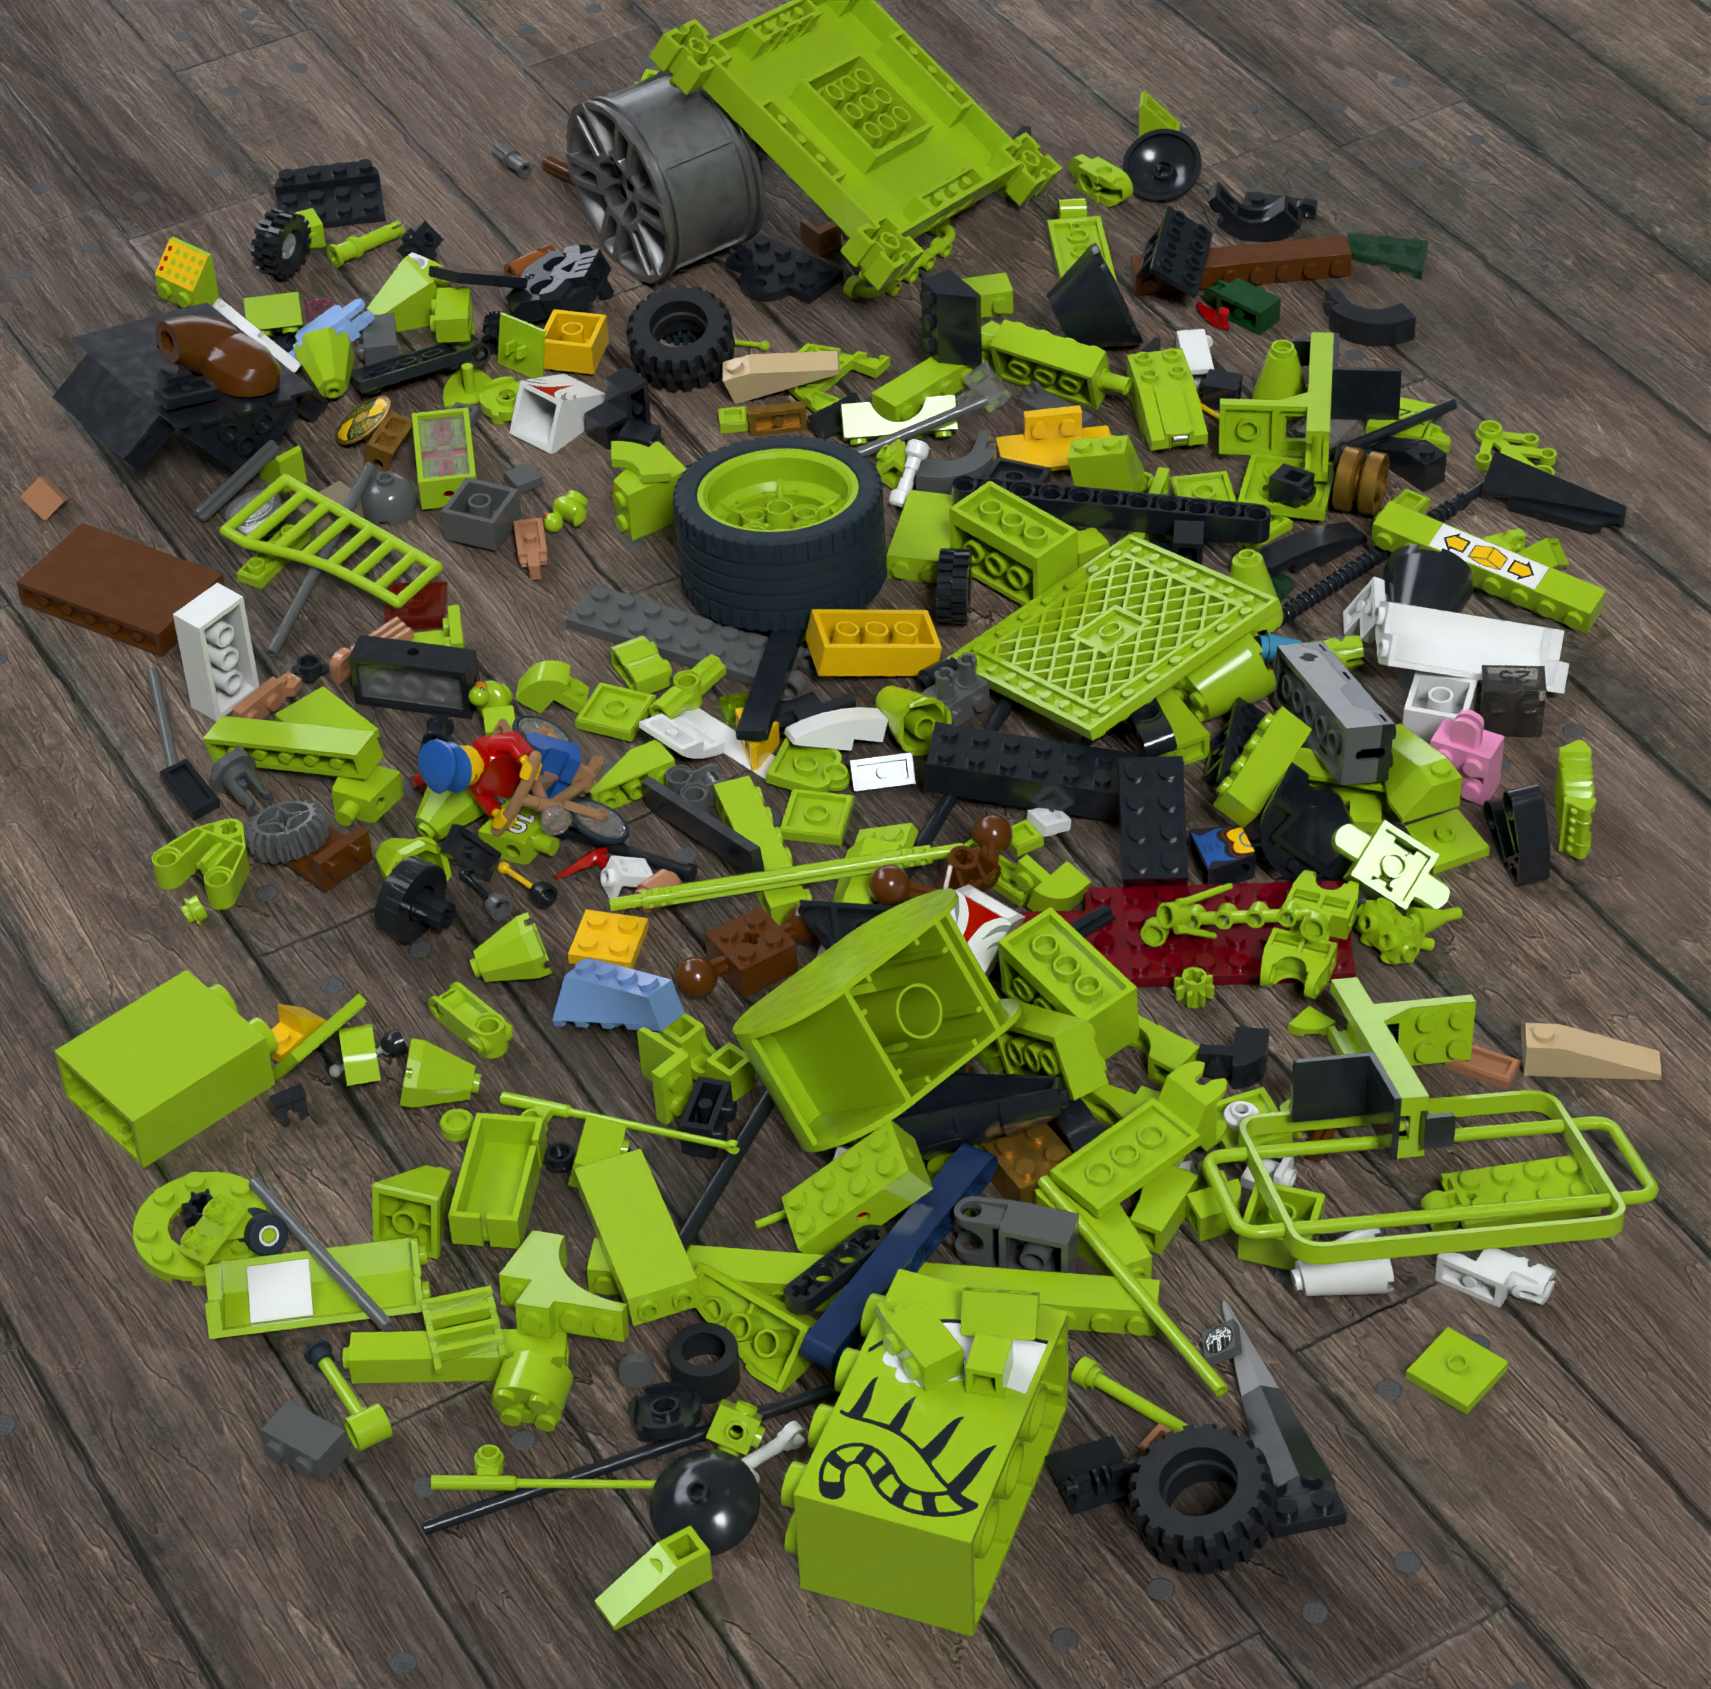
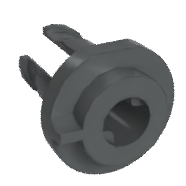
M236 746L233 752H229L217 760L212 768L209 782L218 793L230 792L239 804L246 807V811L251 817L256 816L257 811L254 809L256 802L245 789L249 787L265 806H272L274 796L271 792L265 790L263 783L253 773L256 764L254 758L240 746Z

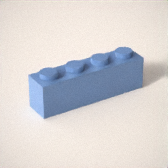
M587 958L579 961L575 968L564 976L552 1022L554 1026L562 1027L567 1024L566 1021L574 1022L576 1027L587 1028L590 1025L589 1022L601 1023L604 1029H613L625 1024L627 1030H639L642 1027H646L651 1031H662L685 1012L672 979Z

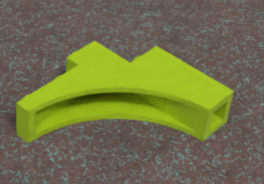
M532 1230L499 1274L501 1305L516 1308L517 1332L519 1334L551 1339L556 1331L624 1342L629 1335L627 1304L594 1295L578 1286L567 1276L564 1271L567 1266L565 1235Z

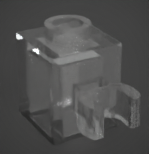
M985 361L964 377L970 391L960 394L955 400L961 405L984 395L988 406L985 408L990 413L995 408L1001 407L1012 395L1005 383Z

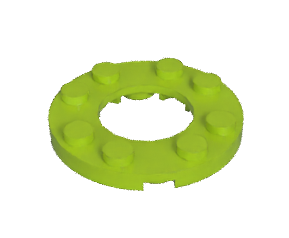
M191 1172L157 1188L140 1207L133 1225V1239L136 1252L146 1269L158 1278L173 1283L174 1279L191 1281L192 1286L206 1285L204 1265L178 1252L179 1245L171 1239L169 1234L172 1221L176 1216H180L179 1213L182 1211L181 1204L189 1203L191 1192L199 1193L209 1189L210 1195L213 1198L221 1194L243 1204L247 1208L255 1207L271 1214L272 1212L249 1188L250 1180L226 1172ZM229 1239L224 1241L208 1263L262 1255L251 1251L245 1242H239L238 1239Z

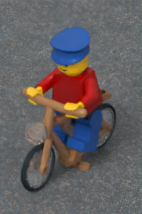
M523 715L514 720L512 728L506 719H500L494 728V735L478 737L474 740L472 746L458 745L452 741L445 742L435 739L424 744L419 752V771L427 786L438 794L445 791L460 793L467 788L489 818H494L491 831L495 836H501L506 829H510L517 820V814L523 805L542 813L540 817L541 828L548 835L561 834L570 825L577 828L587 837L604 844L617 845L628 839L629 827L626 821L610 807L589 799L570 801L576 796L585 797L587 793H590L589 790L597 783L595 779L603 765V757L594 755L588 766H584L581 760L580 746L572 743L567 733L559 726L544 718ZM493 796L504 798L512 796L507 808H502Z

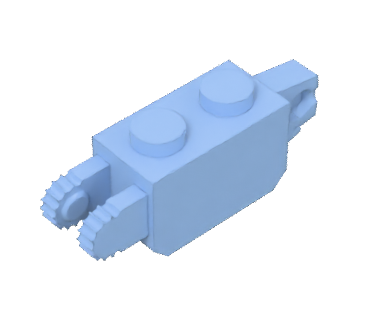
M361 298L353 300V302H350L343 308L340 305H334L298 330L295 335L297 342L293 345V349L289 354L297 360L294 348L297 344L300 346L303 343L302 337L308 332L326 327L335 329V332L342 335L341 331L348 333L352 343L361 336L359 331L367 327L375 317L371 311H365L351 321V318L365 308L364 306H366Z

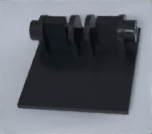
M1114 1436L1045 1456V1461L1072 1515L1128 1498L1130 1494L1128 1484L1130 1475L1135 1473V1462L1125 1459Z

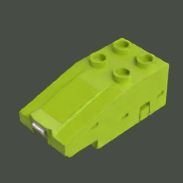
M1170 348L1163 351L1139 352L1127 355V377L1132 378V386L1128 397L1143 441H1147L1150 452L1184 445H1207L1208 432L1196 385L1183 349Z

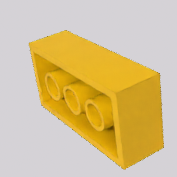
M812 609L805 637L818 676H918V672L921 669L939 661L942 650L928 610Z

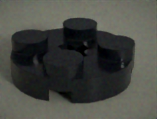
M680 1382L654 1384L646 1388L647 1394L638 1399L637 1395L631 1399L628 1406L630 1424L637 1433L638 1439L642 1442L673 1438L688 1439L695 1434V1426L700 1422L703 1415L699 1393L696 1390L694 1393L688 1391L687 1385Z

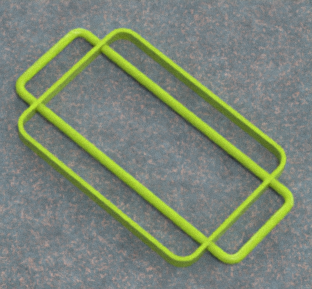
M1537 1090L1430 1098L1428 1112L1429 1114L1452 1112L1455 1117L1523 1111L1543 1113L1552 1120L1455 1128L1454 1142L1561 1133L1598 1194L1292 1222L1261 1159L1384 1148L1377 1135L1254 1146L1251 1137L1263 1134L1370 1125L1365 1115L1295 1123L1290 1119V1111L1250 1115L1239 1124V1148L1215 1150L1207 1154L1203 1160V1170L1231 1229L1236 1234L1248 1239L1282 1237L1289 1252L1295 1258L1311 1264H1335L1608 1238L1622 1231L1627 1205L1649 1203L1656 1198L1659 1192L1656 1180L1622 1128L1615 1121L1601 1116L1571 1118L1561 1101L1555 1096ZM1601 1130L1608 1133L1644 1189L1618 1192L1580 1131ZM1238 1161L1246 1162L1276 1224L1250 1225L1243 1221L1220 1173L1218 1164ZM1605 1207L1611 1213V1215L1330 1242H1314L1301 1237L1302 1235Z

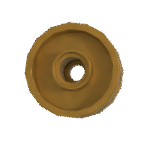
M1347 446L1341 455L1333 488V508L1350 512L1356 502L1360 514L1375 517L1380 510L1387 486L1390 463L1389 455L1372 451L1365 458L1363 449Z

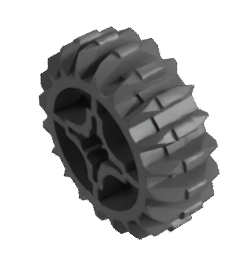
M299 798L296 801L288 799L282 803L278 801L277 804L272 806L267 805L265 810H258L256 816L250 817L248 819L249 823L244 826L246 846L254 859L260 860L261 863L270 862L272 865L278 862L286 864L292 860L297 862L301 857H309V853L319 851V847L325 845L326 839L330 837V822L320 803H314L313 800L309 799L304 801L303 798Z

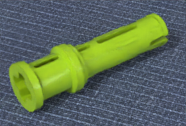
M396 220L358 238L350 236L343 243L329 245L327 247L328 258L333 266L339 268L343 266L344 262L353 258L358 260L364 255V252L401 237L405 233L403 226L397 228L401 223Z

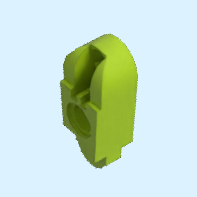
M1080 154L1070 159L1068 164L1069 171L1077 182L1073 187L1096 203L1100 202L1106 207H1112L1132 197V182L1129 176L1120 168L1100 157L1091 159Z

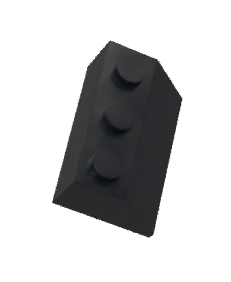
M950 269L922 279L920 293L922 316L920 321L923 335L921 346L924 352L929 354L938 363L976 367L982 365L981 295Z

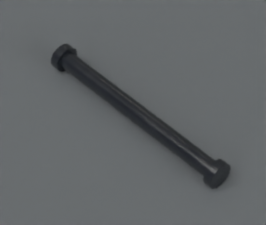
M559 823L556 829V838L560 840L567 838L594 848L605 847L609 853L618 856L645 858L649 866L672 871L689 883L695 880L698 872L696 864L688 863L685 865L622 843L617 845L604 844L587 837L577 828L564 823Z

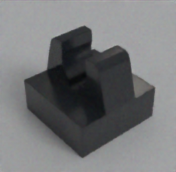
M301 1083L269 1096L268 1109L272 1117L275 1116L283 1127L290 1125V1119L287 1116L290 1109L298 1112L301 1120L306 1119L308 1114L306 1093Z

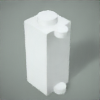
M1205 329L1177 331L1176 349H1183L1198 392L1201 379H1206L1209 369H1214L1209 347L1213 345L1212 337L1206 335Z

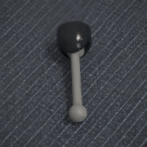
M394 1029L382 1037L380 1047L376 1049L377 1055L383 1053L387 1057L395 1058L408 1053V1049L400 1031ZM344 1064L330 1066V1076L334 1078L339 1077L342 1071H344Z

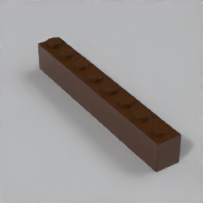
M1345 235L1209 248L1199 290H1205L1209 286L1213 287L1214 282L1217 280L1231 283L1236 278L1252 285L1349 277L1351 276L1352 253ZM1143 254L1131 255V281L1136 296L1182 292L1153 273L1148 279L1140 275L1138 272Z

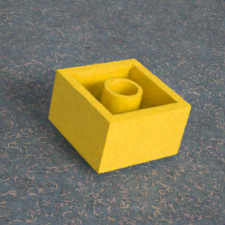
M553 309L544 328L546 335L543 369L594 374L609 343L607 316Z

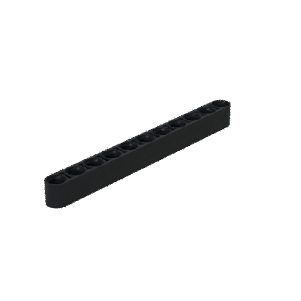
M969 475L958 476L951 482L952 506L991 481L1071 526L1173 536L1175 520L1204 522V539L1261 544L1270 537L1271 512L1268 507L1261 504Z

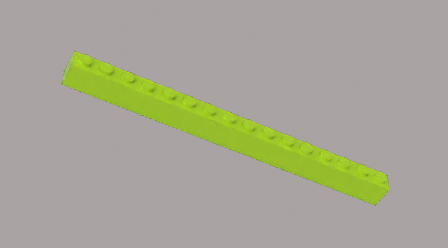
M594 1238L587 1266L589 1292L602 1295H620L598 1238ZM691 1245L686 1253L694 1271L698 1262L705 1263L784 1303V1291L788 1283L824 1256L819 1254ZM852 1257L840 1259L841 1262L851 1263L857 1260ZM926 1262L917 1272L918 1274L973 1288L1040 1292V1305L1068 1312V1330L1156 1336L1157 1325L1114 1276ZM820 1276L816 1279L819 1281H830L833 1277ZM1136 1278L1159 1305L1160 1280ZM845 1286L814 1311H826Z

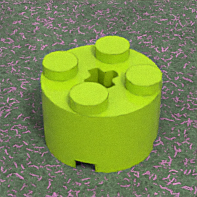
M517 1350L513 1352L511 1358L506 1356L491 1395L493 1406L501 1413L499 1419L508 1426L516 1427L521 1422L534 1424L542 1431H554L556 1424L561 1420L574 1381L571 1370L563 1363L560 1369L551 1363L553 1357L537 1351Z

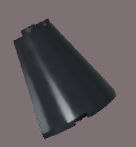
M1291 762L1262 814L1260 839L1264 854L1271 866L1291 882H1295L1304 870L1316 872V881H1344L1345 884H1348L1343 877L1353 862L1333 849L1331 839L1333 833L1338 828L1346 824H1354L1340 795L1324 784L1319 787L1310 786L1307 782L1309 773Z

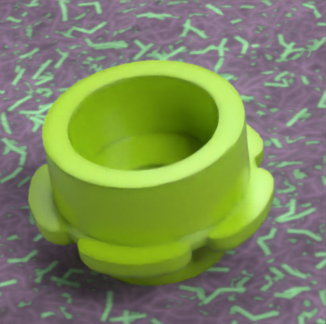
M196 895L190 899L184 898L186 905L182 906L181 909L190 924L196 921L201 926V921L209 916Z

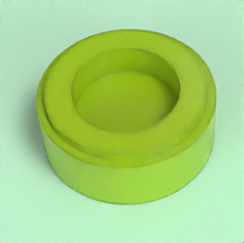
M452 1109L444 1113L440 1119L442 1136L453 1142L468 1139L474 1123L472 1114L464 1109Z

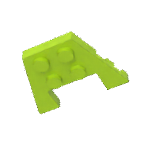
M807 343L797 352L838 351L840 374L786 390L800 401H805V405L815 413L841 400L825 392L850 370L853 369L877 378L890 367V357L880 355L879 359L867 357V352L860 351L853 355L841 353V348Z

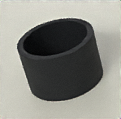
M696 1323L683 1328L673 1337L669 1346L672 1382H680L687 1385L690 1392L694 1393L696 1390L700 1395L701 1404L719 1402L722 1398L729 1397L736 1390L740 1382L738 1343L735 1336L727 1328L715 1323ZM699 1355L722 1357L718 1362L709 1366H696L687 1362L689 1359Z

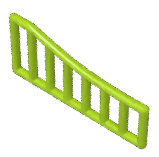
M282 474L220 527V534L244 549L278 556L325 571L359 587L397 609L403 607L443 570L441 562L288 474ZM285 487L296 492L247 536L236 530ZM308 499L317 504L311 512L274 544L260 541L305 500ZM327 512L339 517L302 551L288 548ZM351 524L361 530L328 560L315 556L348 525ZM371 537L382 542L376 550L352 571L340 566L341 563ZM393 549L405 555L376 582L363 577ZM415 562L427 568L398 595L386 589Z

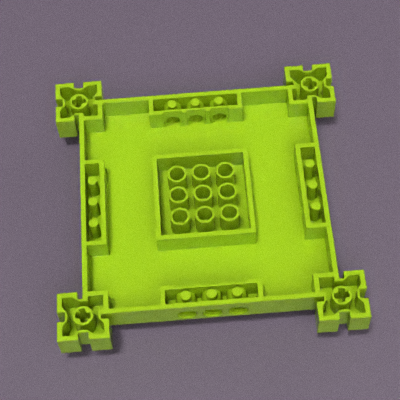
M792 0L711 40L708 39L710 33L696 19H693L683 24L679 30L674 28L664 33L649 55L650 59L661 71L673 74L669 79V84L672 87H677L686 95L702 87L729 114L730 118L737 122L748 133L749 137L786 172L787 176L794 180L809 198L813 199L824 213L849 237V240L840 252L853 266H862L859 277L864 281L868 280L878 290L890 284L894 278L897 280L907 274L923 254L924 250L913 240L914 238L1001 188L1000 194L1003 197L1009 196L1021 206L1031 200L1034 195L1037 196L1046 191L1063 169L1049 154L1043 156L1038 151L1041 146L1027 132L1013 140L875 0Z

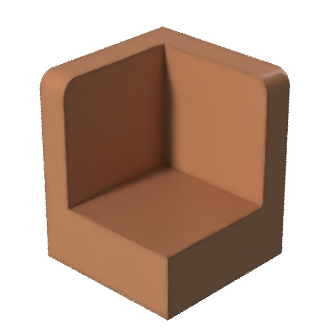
M806 219L800 221L801 243L819 256L842 247L841 228L833 220L819 227L814 226Z
M46 475L40 476L20 496L43 520H47L61 505L66 504L70 500Z

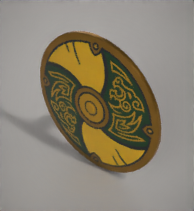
M378 396L357 406L339 424L335 433V440L341 445L352 444L363 438L369 441L382 421L388 416L391 409L390 399L385 396Z

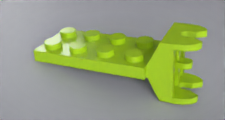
M1194 1061L1180 1066L1167 1075L1158 1101L1151 1098L1050 1170V1178L1099 1219L1200 1146L1207 1152L1224 1138L1227 1132V1123L1225 1120L1216 1121V1103L1223 1098L1227 1091L1226 1079H1215L1205 1085H1199L1196 1081L1202 1078L1205 1063Z

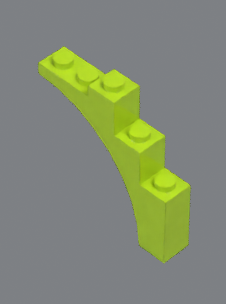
M1106 1084L1081 1097V1099L1085 1102L1093 1116L1110 1128L1151 1098L1158 1101L1161 1092L1141 1085L1137 1093L1133 1094L1125 1089ZM1185 1157L1142 1187L1140 1200L1130 1218L1131 1223L1147 1249L1159 1255L1163 1253L1186 1218V1194L1198 1191L1199 1175L1179 1168Z

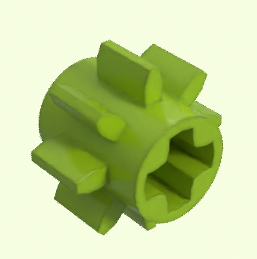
M1197 967L1184 969L1182 978H1174L1175 1000H1182V1003L1189 1008L1204 1007L1206 998L1214 999L1215 986L1213 985V975H1207L1203 969Z

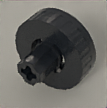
M410 856L402 860L387 877L377 899L375 923L379 931L403 943H411L421 938L431 926L439 930L447 929L453 922L456 906L454 903L444 899L447 886V877L444 870L440 866L419 856Z

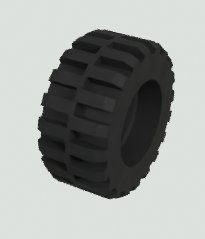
M677 285V288L667 286L662 288L661 292L656 293L654 291L647 296V300L642 299L636 305V310L631 312L626 328L630 356L636 372L641 374V377L646 379L648 383L652 382L654 387L659 389L666 387L670 392H677V389H684V392L692 391V388L698 386L700 389L706 387L711 380L713 382L721 377L720 372H723V362L733 359L735 353L731 315L729 310L726 309L724 302L716 298L715 294L706 290L703 292L702 288L693 285L692 288H686V285ZM679 330H692L702 334V337L694 343L682 347H670L660 343L663 337Z
M1203 1423L1202 1428H1194V1424L1183 1426V1431L1177 1433L1171 1430L1162 1435L1163 1440L1161 1442L1153 1441L1145 1449L1147 1456L1141 1455L1134 1465L1135 1473L1130 1475L1128 1484L1130 1490L1128 1498L1140 1538L1144 1540L1148 1551L1153 1556H1159L1161 1563L1168 1567H1174L1175 1564H1178L1181 1572L1190 1574L1193 1573L1194 1569L1201 1570V1574H1213V1569L1221 1567L1226 1571L1235 1568V1562L1242 1560L1244 1563L1254 1556L1253 1549L1256 1547L1260 1550L1268 1541L1266 1532L1271 1533L1274 1530L1277 1521L1275 1514L1278 1512V1499L1271 1470L1262 1450L1255 1447L1254 1441L1248 1436L1241 1434L1238 1437L1237 1430L1223 1426L1222 1430H1219L1216 1424ZM1219 1481L1236 1489L1232 1499L1223 1508L1208 1515L1187 1516L1171 1509L1173 1501L1184 1489L1199 1482Z

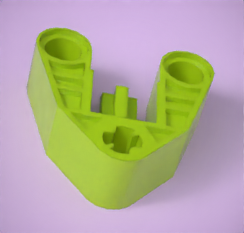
M229 818L195 827L154 852L152 864L158 887L165 890L176 889L200 869L204 875V885L210 907L217 910H225L232 907L237 901L250 872L248 848L245 842L246 837L242 822L238 819Z

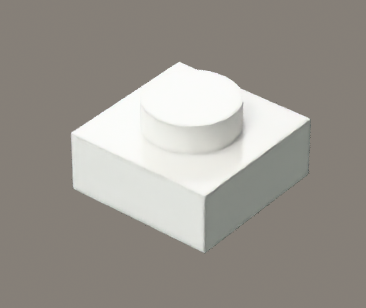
M1045 808L1028 810L1027 820L1043 837L1053 836L1070 830L1071 819L1063 811L1054 810V812H1049V809Z

